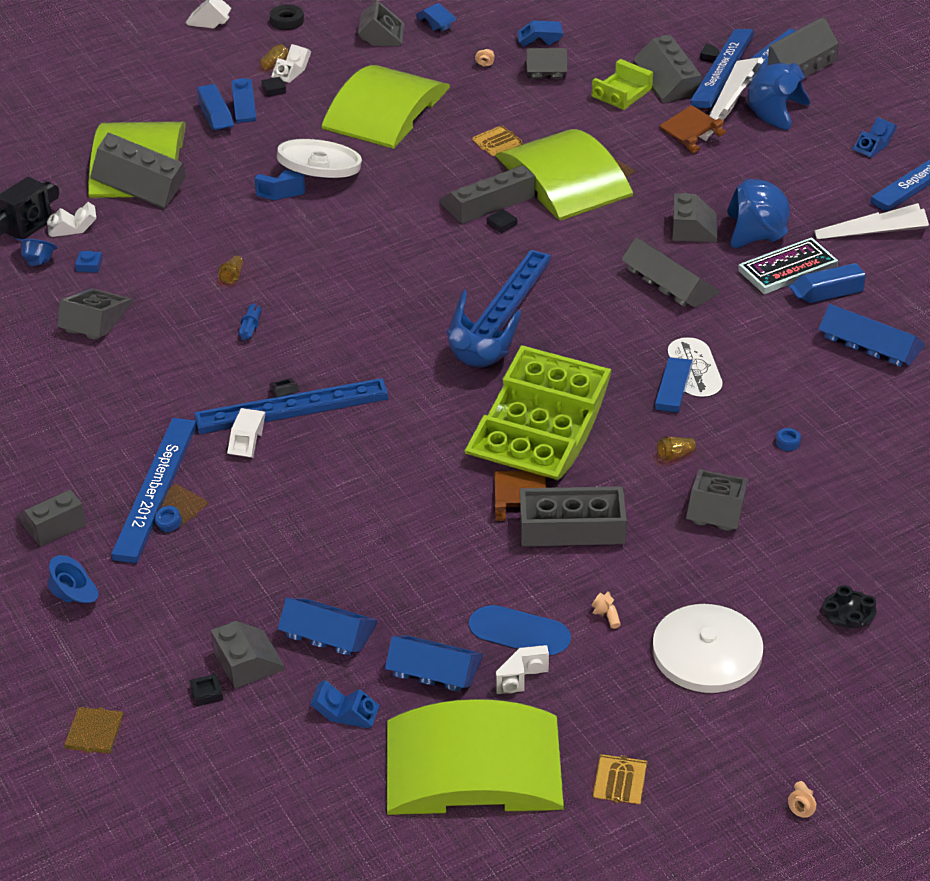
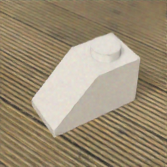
M205 0L191 13L186 24L188 26L215 28L219 23L223 25L229 19L228 13L231 7L223 0Z

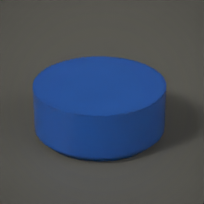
M784 428L777 432L776 445L780 449L794 451L800 447L801 434L797 430Z
M165 506L157 511L155 522L161 531L171 532L181 525L182 516L176 507Z

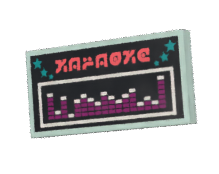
M811 237L741 263L738 266V271L763 294H767L793 284L802 275L838 267V260Z

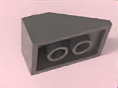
M90 288L60 300L57 327L65 328V331L68 333L76 334L80 332L86 334L87 338L100 339V337L110 333L132 304L133 299Z
M699 469L691 490L686 519L692 520V523L697 525L714 524L722 530L737 529L748 479Z

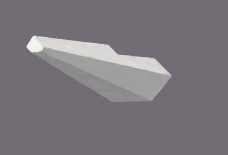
M753 58L736 61L710 117L715 120L718 118L724 120L740 94L751 82L754 74L760 69L764 61L763 59ZM710 129L699 137L707 141L713 134V130Z
M919 203L882 214L878 212L815 230L814 233L816 239L923 229L927 228L929 223L925 210H920Z

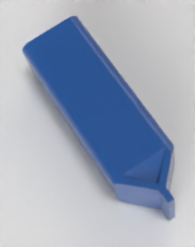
M216 84L198 87V103L212 131L234 127L231 113Z
M857 263L802 275L788 287L798 300L804 299L810 304L864 291L865 273Z

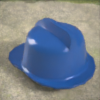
M14 238L21 242L22 258L27 260L30 266L48 263L54 250L58 249L55 244L47 241Z
M64 555L52 558L49 562L50 574L47 580L51 593L65 602H95L98 598V590L81 564L75 559Z

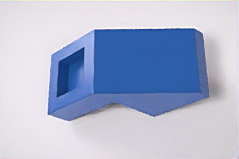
M440 3L416 13L418 21L425 18L426 21H429L433 31L439 28L441 31H444L451 27V22L456 20L455 16Z
M532 20L517 31L519 43L523 47L533 43L538 37L549 46L559 41L564 35L562 24L558 21Z
M877 117L869 133L861 132L853 150L870 158L874 157L889 144L897 126Z
M285 169L278 178L258 174L254 178L256 196L279 200L306 192L305 178L302 173Z
M326 680L318 683L310 703L313 708L329 721L364 728L372 727L380 706L361 689L344 696Z

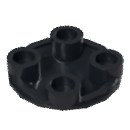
M847 585L837 587L836 592L829 595L822 604L823 614L827 620L844 628L865 626L874 620L877 613L875 597L854 591Z

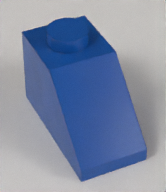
M245 78L231 80L236 123L257 121L252 80Z

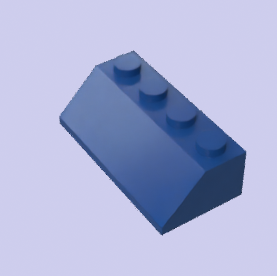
M832 304L828 305L818 329L824 333L825 339L837 342L840 339L846 342V347L857 351L861 347L867 350L866 354L877 359L882 355L889 358V363L901 367L902 363L910 366L925 346V343L915 335Z

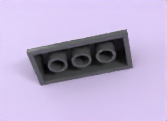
M822 17L769 45L767 65L774 63H797L806 78L836 61L838 41L827 20Z
M671 35L653 38L633 59L635 65L653 72L652 89L662 103L692 98L701 84V74Z
M108 132L97 148L90 177L97 182L166 209L186 178L182 162Z
M524 166L516 167L450 192L439 199V201L461 224L535 197V175Z
M637 237L621 259L628 264V270L636 275L639 273L644 274L643 280L653 286L655 283L659 284L658 290L667 296H670L671 293L676 296L674 300L684 307L689 304L696 308L720 293V290Z
M623 486L520 488L521 545L626 544L627 519Z

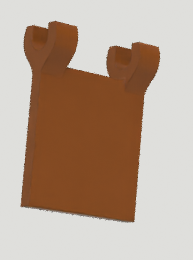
M692 105L659 125L661 130L683 143L692 154L700 150V147L695 144L698 141V137L710 129L718 137L726 133V130L721 127L724 125L722 119L718 118L715 120Z
M495 471V521H506V507H520V488H546L545 476L527 471Z

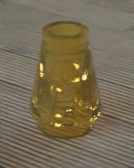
M275 45L259 60L260 65L265 70L272 68L276 65L278 58L286 60L289 52L284 45Z
M233 256L220 265L218 275L222 282L230 284L239 279L244 264L240 256Z
M665 436L657 443L659 457L667 461L694 452L696 449V443L692 437Z

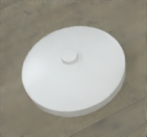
M315 139L289 140L280 144L277 151V160L283 166L310 176L325 178L347 177L358 173L361 169L362 158L356 151L329 141Z
M695 604L679 608L662 619L653 637V657L658 668L674 683L693 691L718 693L738 688L754 677L762 662L763 642L754 624L737 611L719 605Z

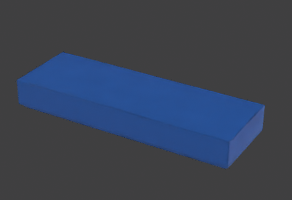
M668 358L655 402V410L679 413L692 369V360Z

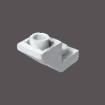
M291 44L286 60L277 59L271 77H281L283 81L290 83L305 70L311 51Z
M87 202L83 208L81 207L76 211L75 216L60 208L47 221L49 236L57 237L84 233L96 219L95 206Z
M240 409L231 429L227 454L249 458L254 457L257 436H262L266 412Z
M547 645L519 648L496 671V693L523 692L525 674L548 672L549 652Z

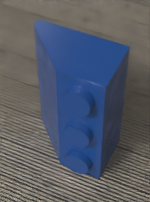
M286 598L278 629L285 631V636L288 638L301 640L302 637L311 639L310 644L326 648V644L335 646V652L351 655V652L362 650L376 627L378 620L306 598Z
M409 635L392 636L385 669L392 670V675L408 679L409 675L419 677L418 682L435 685V681L446 683V689L461 691L462 688L471 687L484 653Z

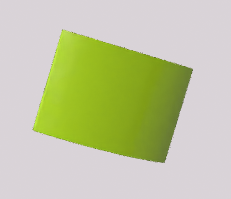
M378 65L366 66L356 72L340 89L324 118L322 129L394 149L412 130L413 120L426 106L432 108L450 88V84Z
M184 121L101 123L97 128L91 153L89 198L134 197L97 182L90 177L97 148L108 132L178 161L179 151L183 145L186 123Z
M566 130L496 153V157L508 170L524 166L535 175V190L538 192V200L559 221L633 196V191L624 173L611 154L594 137L581 130Z
M521 345L503 378L502 390L489 414L482 417L465 449V454L559 480L572 466L588 438L601 407L611 376V369Z
M457 700L423 706L387 720V815L446 813V806L505 804V811L564 810L556 715L542 709L514 702Z

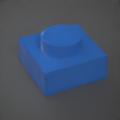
M80 251L75 263L76 272H98L103 260L102 252Z

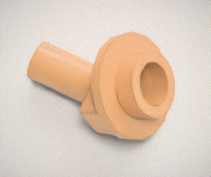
M484 49L476 53L475 60L479 65L490 66L494 62L495 55L493 50Z
M607 591L605 595L600 592L591 605L595 608L593 614L604 616L606 613L610 628L616 629L621 624L617 610L612 604L614 599L611 597L610 592Z
M799 781L794 785L795 791L788 797L789 808L799 817H810L816 810V801L812 796L813 791L808 789L803 781Z

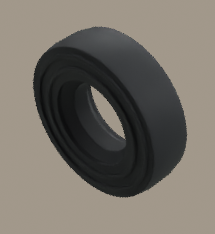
M279 5L270 11L271 25L280 30L295 29L304 22L303 10L296 5Z

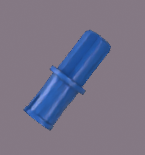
M250 304L246 314L241 318V327L238 335L241 336L243 341L251 339L254 330L259 325L258 319L262 313L259 305L255 311L256 304Z

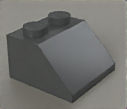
M375 0L361 13L358 34L362 40L370 43L372 46H400L403 41L405 23L382 3Z
M527 48V77L535 80L543 79V76H551V79H562L563 76L567 75V48Z
M674 193L673 241L717 242V213L698 195Z
M71 490L65 491L17 514V519L40 547L86 526L83 504Z
M238 621L211 630L213 652L234 689L285 670V665L264 630Z

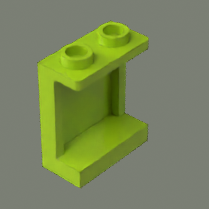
M619 59L616 62V70L613 75L604 81L597 78L592 80V97L625 110L652 90L653 72Z

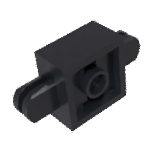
M28 176L0 194V236L6 233L14 238L23 240L46 226L49 217L52 215L50 203L59 197L58 186L49 181L41 183Z

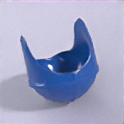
M774 63L761 68L754 74L748 88V106L757 117L783 130L790 129L792 121L786 108V100L802 105H810L809 96L802 85L805 75L797 63Z
M750 178L744 180L736 187L727 209L728 215L737 219L736 228L730 242L732 248H740L758 240L768 239L770 242H773L788 233L787 224L790 217V205L780 188L768 181Z
M465 289L460 296L450 326L446 330L450 349L459 361L469 367L484 368L492 366L509 354V348L520 320L521 310L514 313L505 331L499 332L496 338L476 336L470 331L475 323L464 314L467 290Z

